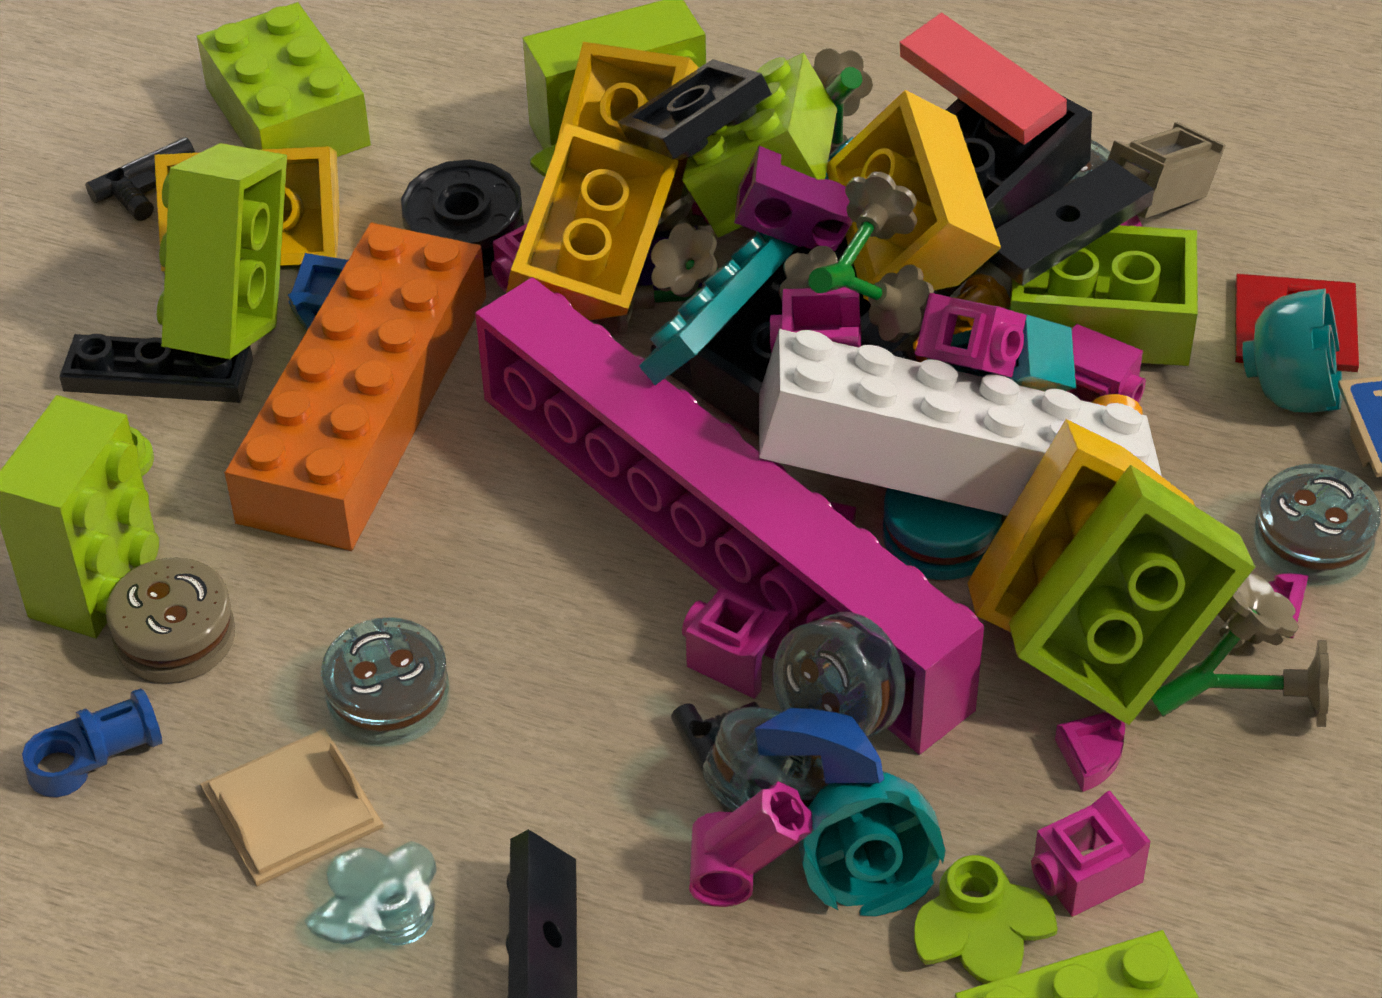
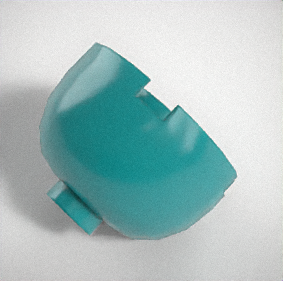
M1318 289L1280 297L1266 306L1258 317L1255 325L1254 340L1243 342V362L1247 378L1258 377L1265 396L1276 406L1289 411L1314 413L1340 410L1342 395L1338 387V381L1342 380V371H1337L1336 352L1340 351L1335 314L1329 293L1326 294V289Z
M883 771L884 780L880 783H829L824 786L808 807L812 812V833L799 841V851L809 888L825 905L837 910V902L845 906L863 905L859 910L860 916L876 917L903 910L926 895L934 884L932 874L938 867L939 860L943 864L946 852L936 813L929 801L914 784Z

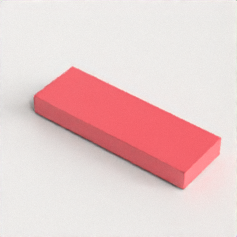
M942 12L900 41L901 58L1023 145L1066 115V98Z

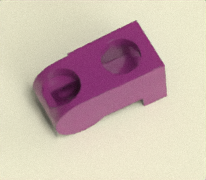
M762 146L758 147L738 186L734 223L798 247L804 246L813 249L817 246H827L836 251L840 247L853 221L846 212V207L850 201L845 193L846 187L828 179L818 180L781 165V154Z

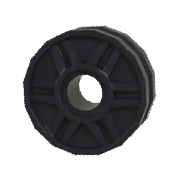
M471 159L441 163L424 170L409 182L401 197L402 219L405 230L481 245L484 278L493 275L491 269L492 262L495 261L493 241L524 225L520 186L510 173L492 163Z

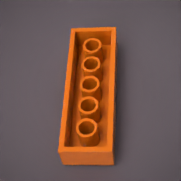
M370 222L224 472L235 524L344 550H353L476 318L475 312L480 310L486 299L481 245Z

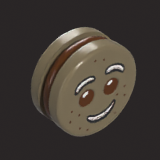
M174 557L157 559L142 564L119 580L107 600L106 619L116 655L129 672L142 679L159 683H175L196 678L210 671L221 662L233 644L235 621L226 584L214 569L199 561Z

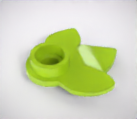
M969 855L955 861L944 872L939 883V896L926 903L918 911L914 926V944L916 952L924 964H936L959 956L965 970L976 980L987 984L1019 974L1024 956V940L1036 941L1055 936L1058 927L1054 911L1042 894L1032 888L1011 884L1001 867L990 858L980 855ZM968 891H977L982 893L984 896L971 897L964 893Z

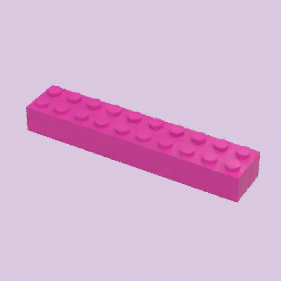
M531 277L475 312L484 400L715 589L719 590L722 587L771 611L789 612V649L791 651L799 634L816 621L838 619L854 625L850 632L843 634L828 649V651L835 653L845 664L850 678L849 688L847 690L844 689L839 673L826 659H821L819 674L825 679L835 677L843 693L856 704H859L871 694L870 691L877 685L889 680V703L881 724L917 754L921 755L976 711L984 625L979 622L976 615L967 606L953 602L931 585L919 569L911 565H905L883 548L871 532L863 528H857L835 511L824 496L817 492L809 491L791 477L780 463L759 458V451L743 440L739 432L732 425L721 423L699 406L689 392L684 389H677L666 379L654 385L639 367L645 358L634 356L616 342L607 329L599 324L590 322L572 308L569 301L563 295L553 293L535 278Z

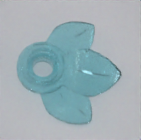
M410 841L397 848L389 857L375 849L363 847L336 855L329 863L326 871L328 884L335 895L305 918L308 929L319 938L339 944H350L372 934L380 937L390 945H406L420 939L427 933L433 923L435 900L429 885L437 871V867L432 853L425 846Z

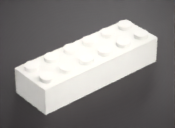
M779 329L759 393V458L1007 516L1065 419L1124 447L1161 475L1148 418L1130 406L1119 403L1103 406L1079 400L1072 393L1061 389H1048L1044 392L1019 386L1013 380L997 374H988L984 377L956 371L949 364L938 360L917 362L896 357L890 351L875 345H863L858 348L831 341L827 336L816 331L801 330L795 333Z

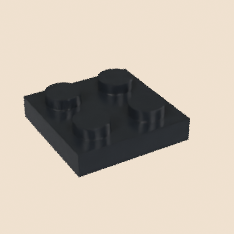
M712 59L619 120L618 124L628 142L671 159H684L701 151L708 144L707 137L720 128L738 125L752 117L757 111L755 105L772 95L762 73Z

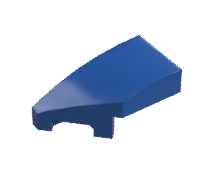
M305 253L292 292L288 294V302L292 312L306 331L348 260Z
M789 708L755 728L759 756L821 755L825 783H880L884 780L881 759L852 716L816 709Z

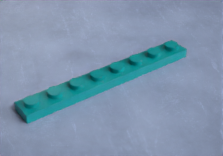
M853 136L829 155L828 162L853 139ZM758 231L730 256L732 259L704 282L706 286L695 293L677 310L680 314L670 319L650 337L656 348L639 367L652 383L657 385L696 356L798 246Z

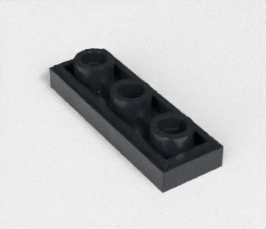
M1110 159L995 229L1001 249L989 258L988 261L1023 286L1150 207L1153 202L1154 189Z
M74 334L59 378L64 392L241 403L252 366L253 356L251 346H248L231 359L163 347L161 346L162 338L158 337L145 339L113 337L103 334Z
M528 829L510 839V873L506 880L509 892V933L506 937V949L509 955L507 998H577L576 859Z

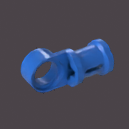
M140 688L132 691L128 700L92 713L85 708L75 712V719L33 735L25 744L22 756L28 783L33 790L43 796L61 797L78 790L87 780L89 771L107 765L108 757L145 743L150 747H155L163 744L153 707L145 691ZM52 753H67L74 757L72 764L59 772H44L38 768L39 762Z

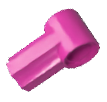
M778 781L770 788L761 790L733 812L718 811L707 813L697 818L692 824L689 891L695 899L701 903L718 907L734 906L747 901L753 892V875L812 833V812L800 799L798 790Z

